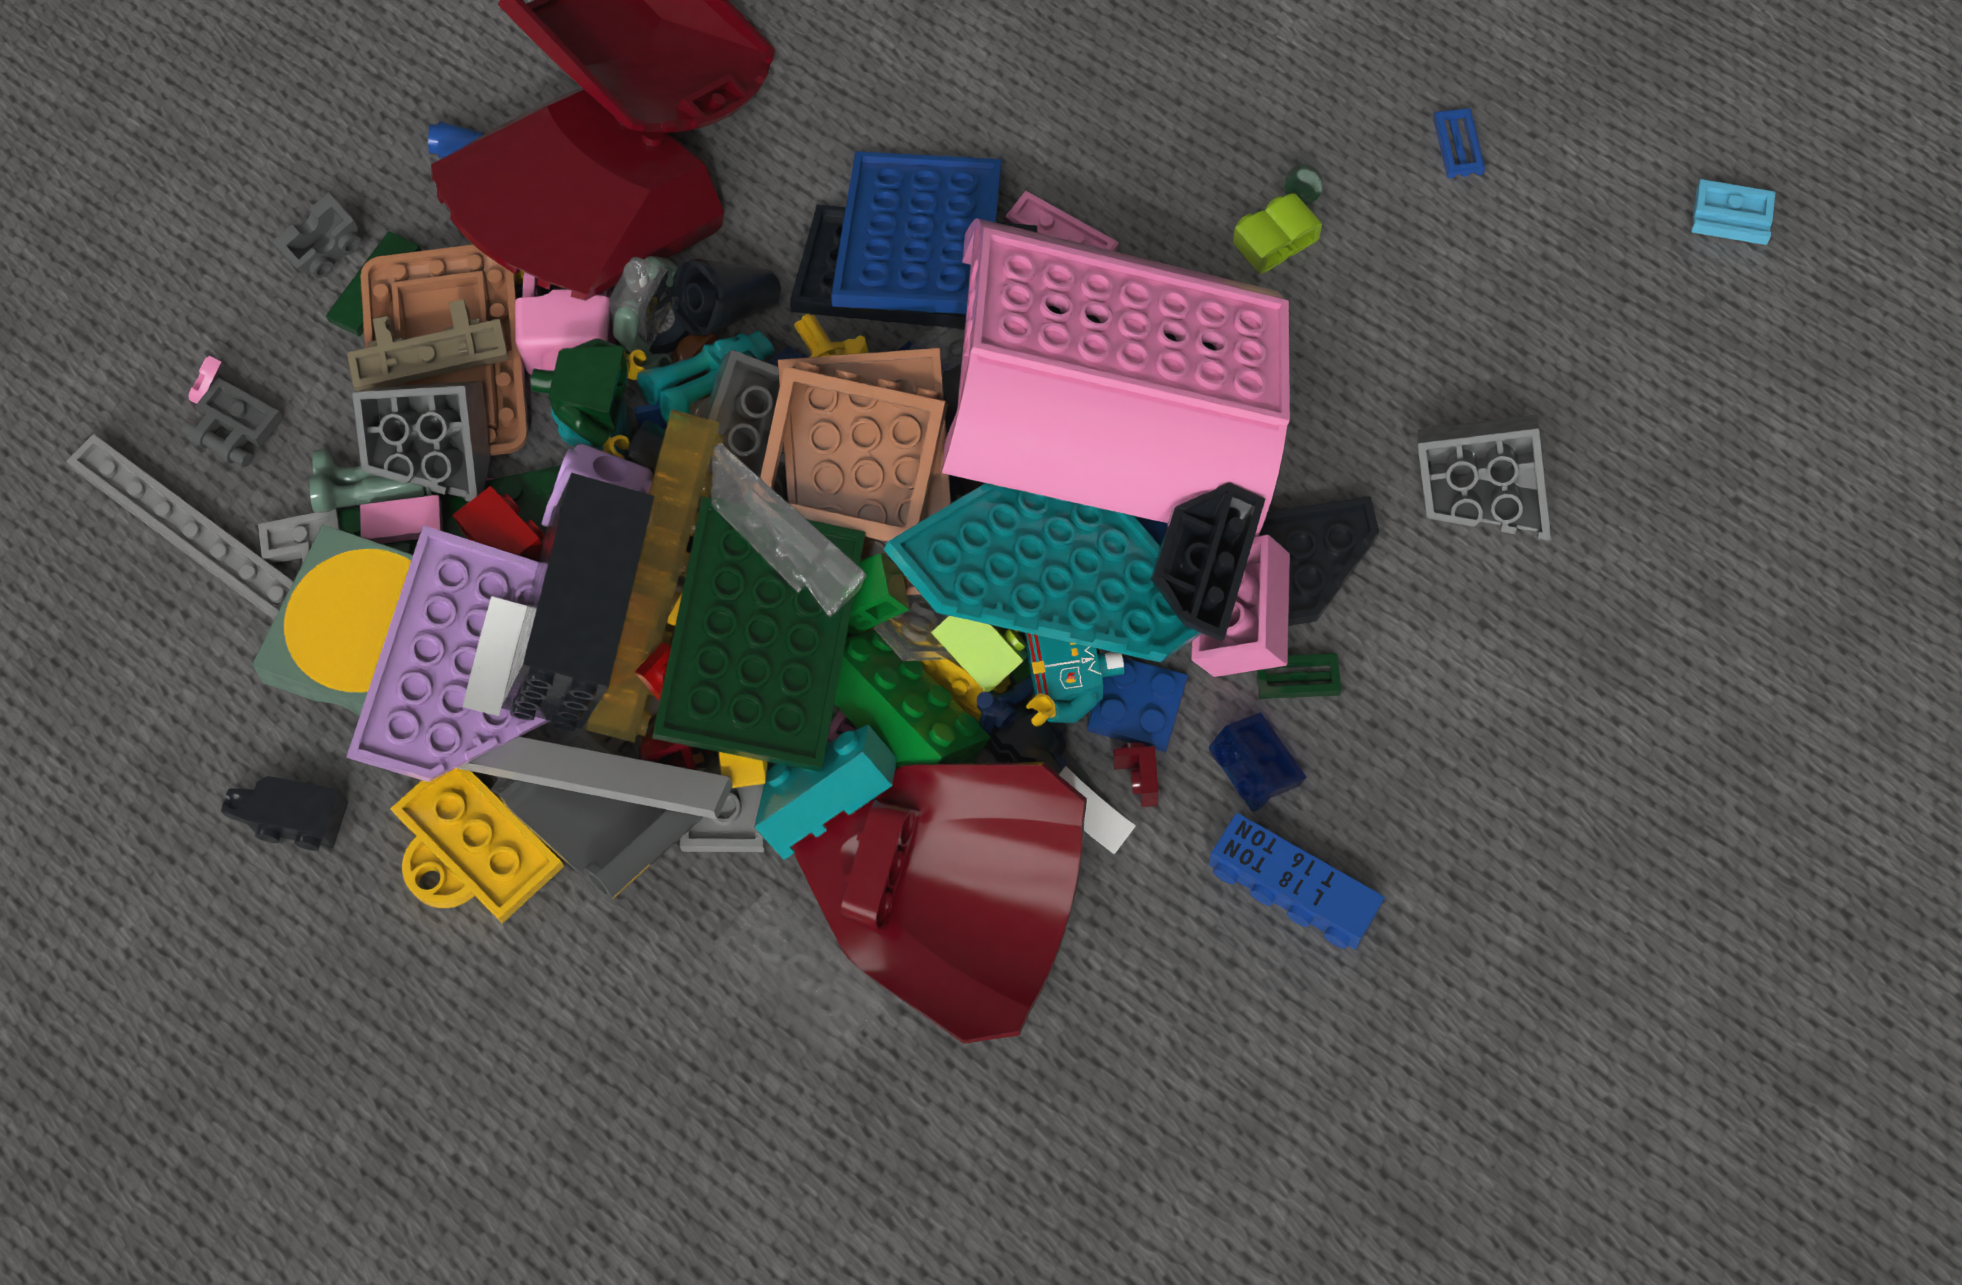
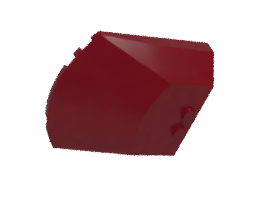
M500 0L498 3L500 8L564 73L630 130L660 133L681 132L717 123L739 111L756 95L768 76L770 64L774 59L775 49L728 0H534L527 4L523 0Z
M583 88L568 92L536 107L431 164V178L435 181L437 198L440 204L445 203L451 212L450 220L476 248L514 274L522 270L538 278L537 285L549 290L551 284L572 290L571 297L585 301L640 273L644 268L643 261L647 257L668 258L713 235L722 227L725 214L707 168L701 160L667 133L630 130Z

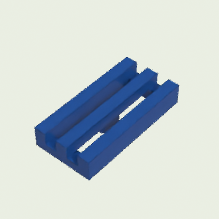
M1471 108L1434 112L1433 120L1447 179L1455 178V175L1466 177L1470 173L1483 175L1485 166ZM1463 118L1473 163H1467L1457 122V119ZM1444 120L1449 121L1454 147L1459 163L1457 165H1455Z

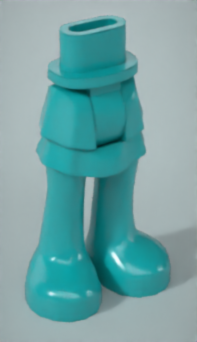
M759 330L748 336L740 333L736 335V339L731 337L717 340L712 345H704L702 352L689 359L664 367L645 369L638 373L637 383L645 400L650 405L660 404L664 421L671 430L678 432L690 423L691 405L706 395L711 394L723 356L726 353L734 350L764 361V359L775 353L774 347ZM703 371H707V374L700 378H697L680 386L674 387L680 382L696 374H699Z

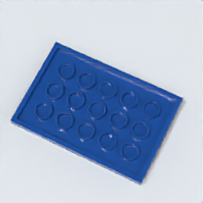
M855 151L831 294L832 306L966 314L971 265L962 263L965 233L974 219L996 223L1002 159Z

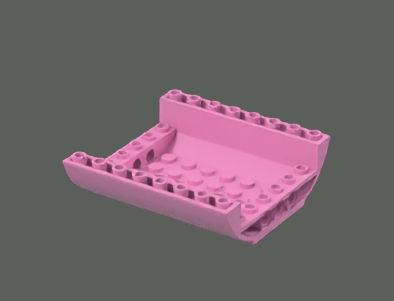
M974 219L965 233L962 263L971 265L958 408L944 444L942 473L1164 523L1169 522L1171 512L1176 506L1216 490L1226 483H1231L1265 498L1255 537H1258L1272 500L1284 450L1287 425L1290 421L1289 300L1283 299V296L1276 290L987 220ZM1047 306L1059 308L1061 314L1050 311ZM1086 315L1097 317L1100 323L1089 320ZM1164 333L1174 335L1178 342L1168 339ZM1203 342L1212 344L1216 351L1205 347Z

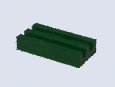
M1338 653L1288 655L1286 666L1274 667L1329 666L1330 672L1307 673L1304 671L1286 674H1266V669L1257 670L1259 699L1340 696L1341 682ZM1331 681V684L1267 686V684Z

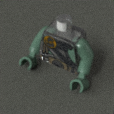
M650 256L646 259L639 257L631 258L629 263L625 265L623 274L609 300L614 338L630 353L634 350H642L647 357L646 361L641 365L645 369L672 364L668 354H652L649 349L677 297L672 296L674 274L679 266L666 258Z

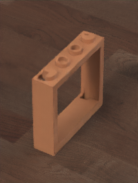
M796 362L795 369L784 366L754 508L865 532V537L889 541L923 521L948 407L946 401L939 400L940 393L923 388H916L915 395L900 392V384L876 379L875 386L859 383L860 375L836 370L835 377L819 374V366L803 362ZM796 383L930 412L905 528L771 499Z

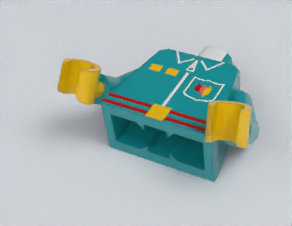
M1026 633V652L1028 654L1035 695L1026 705V708L1038 711L1031 719L1034 726H1041L1046 720L1054 723H1077L1096 707L1097 702L1103 699L1102 678L1124 675V663L1120 653L1105 652L1097 654L1096 648Z

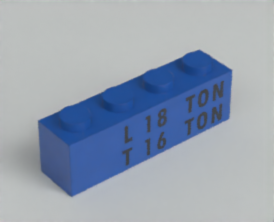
M1237 812L1211 852L1209 866L1214 868L1213 873L1219 879L1232 885L1237 881L1249 888L1250 895L1258 902L1267 906L1275 903L1288 911L1287 916L1293 922L1303 927H1309L1310 924L1325 932L1324 937L1327 941L1342 949H1346L1347 946L1354 950L1358 948L1385 899V896Z

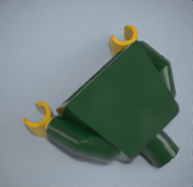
M595 338L573 348H563L560 350L554 370L535 368L531 376L532 392L549 394V401L554 415L579 436L598 448L604 446V452L625 459L622 454L616 452L614 445L622 450H627L630 445L629 439L623 435H617L613 438L609 435L610 432H616L627 378L637 380L638 373L645 370L640 365L646 361L647 357L642 350H634L629 355L624 347Z

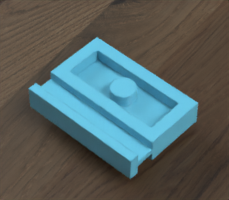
M1700 179L1696 188L1694 220L1691 232L1767 245L1771 237L1770 229L1773 221L1776 192Z

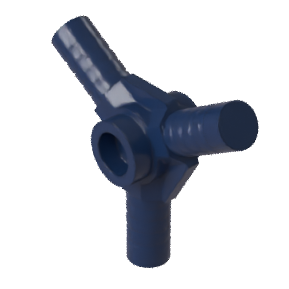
M1028 675L1003 694H998L995 690H991L990 692H982L978 695L977 708L981 711L982 715L979 720V726L989 736L997 727L1003 730L1011 724L1018 714L1015 710L1017 705L1034 692L1031 675Z

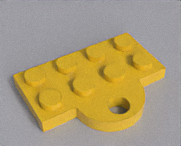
M456 768L430 782L422 780L390 808L394 815L416 836L405 851L402 861V874L407 887L413 895L428 906L452 908L466 903L475 896L503 924L565 867L562 861L471 771ZM429 871L440 873V881L434 888L424 890L419 887V881L425 873Z

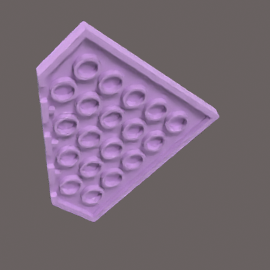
M423 525L346 758L430 782L549 722V720L537 717L534 720L518 719L510 715V710L502 708L500 715L495 716L462 707L491 596L527 606L538 565L537 561ZM631 593L610 684L605 693L631 681L637 676L635 671L641 664L658 600Z

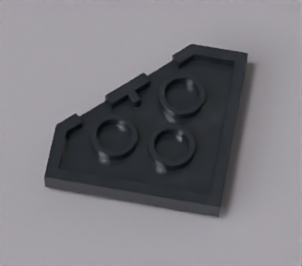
M1370 496L1267 512L1259 536L1269 535L1290 553L1288 626L1317 622L1376 541L1379 528Z

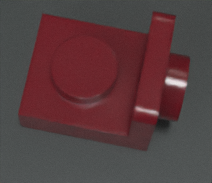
M1128 743L1121 748L1114 749V770L1135 769L1131 770L1132 794H1140L1141 807L1158 806L1159 792L1155 746L1146 747L1142 743Z

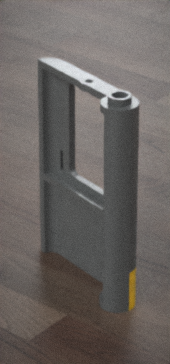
M636 676L596 710L582 729L576 728L558 744L621 756L620 751L656 720L659 701L642 680ZM719 757L703 772L721 775ZM519 780L513 782L499 795L505 806L525 826L609 900H613L703 818L702 816Z

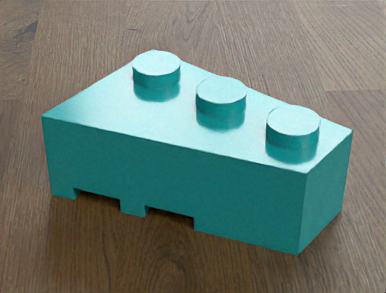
M866 725L855 731L844 732L836 740L827 743L821 772L776 764L767 771L766 783L763 786L754 828L785 860L795 853L792 848L795 843L811 832L816 838L826 832L827 828L824 823L844 810L850 815L893 785L897 758L873 729Z

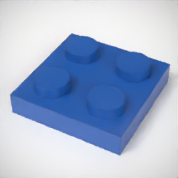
M1123 658L1124 675L1102 678L1103 699L1097 702L1096 707L1093 708L1088 724V732L1129 743H1142L1146 747L1155 746V750L1167 752L1188 675Z

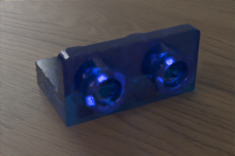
M1261 712L1226 725L1209 746V750L1216 762L1221 766L1237 789L1238 794L1252 812L1260 810L1270 798L1299 787L1307 778Z

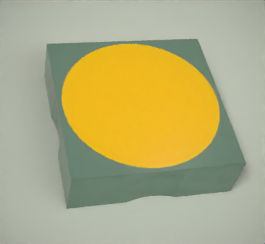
M322 524L252 664L262 682L316 702L340 705L360 716L413 555Z

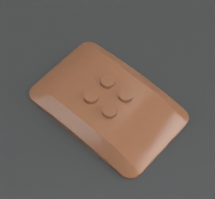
M473 244L379 256L366 262L361 269L365 348H369L368 342L376 341L373 319L388 316L393 323L396 339L403 337L405 340L437 333L453 326L449 302L462 299L465 300V304L469 308L471 319L479 318L480 323L496 319L501 320L510 360L393 386L482 381L490 456L513 453L521 449L528 439V419L524 364L515 341V300L517 299L515 274L493 261Z

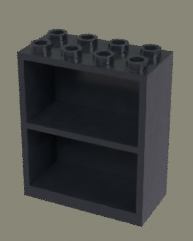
M571 472L547 526L501 708L510 710L511 716L522 720H534L535 717L549 720L553 727L565 731H574L575 728L582 729L610 684L655 496Z

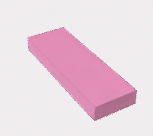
M1028 191L1023 193L1005 216L1006 223L1038 226L1037 233L1115 252L1119 248V242Z

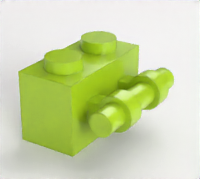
M948 616L931 632L985 692H990L1028 656L1024 650L1027 646L1025 641L1012 629L1006 631L1003 627Z

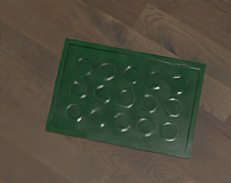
M702 497L652 738L821 772L865 532Z

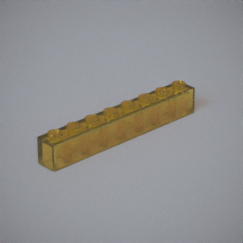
M671 410L649 492L650 495L655 497L610 684L588 719L586 726L588 731L635 742L637 735L645 736L651 712L644 711L647 695H654L637 676L635 671L662 642L670 644L672 632L665 631L668 616L681 595V592L675 591L679 575L686 577L690 552H686L689 537H694L699 515V512L696 511L700 496L709 498L715 474L707 473L711 457L719 459L725 435L717 433L720 422Z

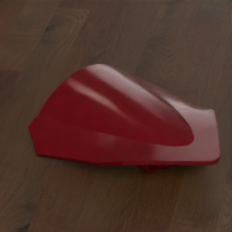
M1045 762L904 765L895 770L893 785L850 815L843 810L824 823L827 828L826 832L817 838L811 832L795 843L792 848L795 851L794 855L848 961L963 1044L1020 1036L1027 1018L1050 975L1070 918L1083 854L1087 798Z

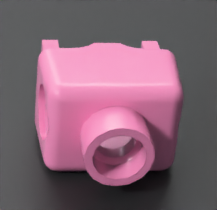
M524 273L523 294L521 298L515 300V341L524 368L530 375H532L535 368L554 370L558 352L563 348H573L595 338L616 345L617 339L613 335L615 313L613 309L612 287L586 301L571 297L572 290H552L542 296L541 288L537 285L538 279Z

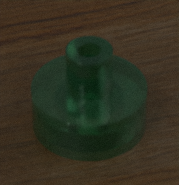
M1310 165L1293 167L1285 178L1286 195L1295 193L1305 205L1311 204L1318 199L1322 191V177L1319 171Z

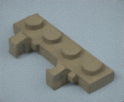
M464 299L449 302L453 322L452 327L445 328V331L404 340L403 337L396 339L393 323L388 316L373 319L376 341L368 342L369 348L347 352L353 388L355 391L370 387L393 386L510 360L503 324L500 319L480 323L479 318L471 319L469 308L466 306Z

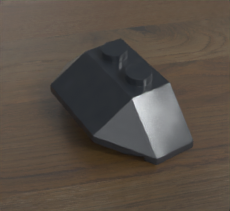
M1226 483L1216 490L1202 494L1176 506L1172 510L1151 581L1184 626L1221 642L1225 639L1265 498L1231 483Z

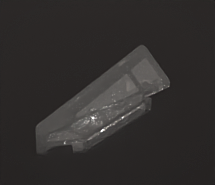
M718 443L714 447L712 454L711 505L798 593L807 586L824 611L831 617L861 589L866 578L865 572L723 444Z

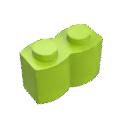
M1295 193L1284 197L1278 196L1270 201L1264 211L1255 214L1249 213L1237 222L1234 230L1233 244L1256 271L1262 274L1281 264L1288 257L1294 256L1317 242L1320 238L1322 223Z

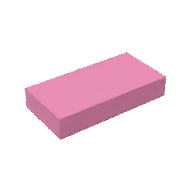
M439 495L361 504V537L383 544L419 539L423 525L443 531L442 500Z

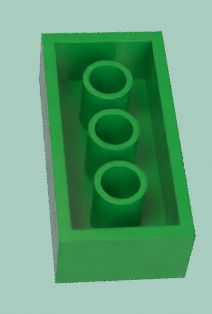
M880 626L846 638L834 704L858 729L866 725L873 729L896 756V769L904 765L973 763L990 736L979 726L978 721L952 698L949 691L940 686L924 670L923 665L905 651L890 632Z

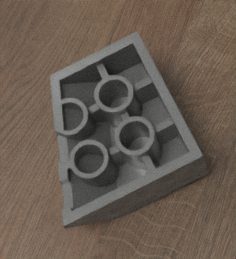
M482 381L370 387L352 392L362 471L402 483H413L427 487L431 491L444 495L448 493L465 498V501L469 502L484 491L491 457Z
M1538 415L1418 429L1417 444L1427 518L1475 527L1479 522L1501 525V532L1515 535L1517 528L1538 532L1537 539L1551 541Z

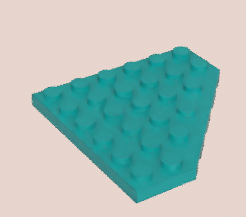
M985 483L892 538L884 548V551L936 613L1162 662L1203 634L1182 624L1151 581L1160 545L1133 515Z

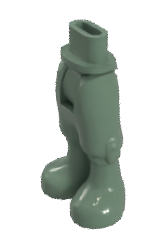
M325 449L313 450L314 475L310 476V498L312 509L315 513L330 512L335 508L338 509L356 504L360 506L361 504L423 497L425 493L427 494L426 496H430L434 492L427 487L413 483H402L361 470V466L355 468L340 467L336 464L330 451Z

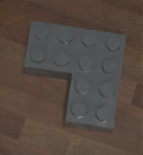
M734 350L729 351L723 356L673 505L699 514L702 497L754 508L780 388L779 368L777 366ZM781 451L771 499L788 503L785 454H782Z

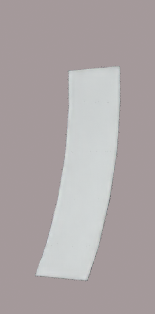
M491 596L462 707L495 716L500 715L513 658L527 610L526 605Z
M1065 766L1059 775L1087 798L1084 831L1115 854L1136 825L1112 808Z

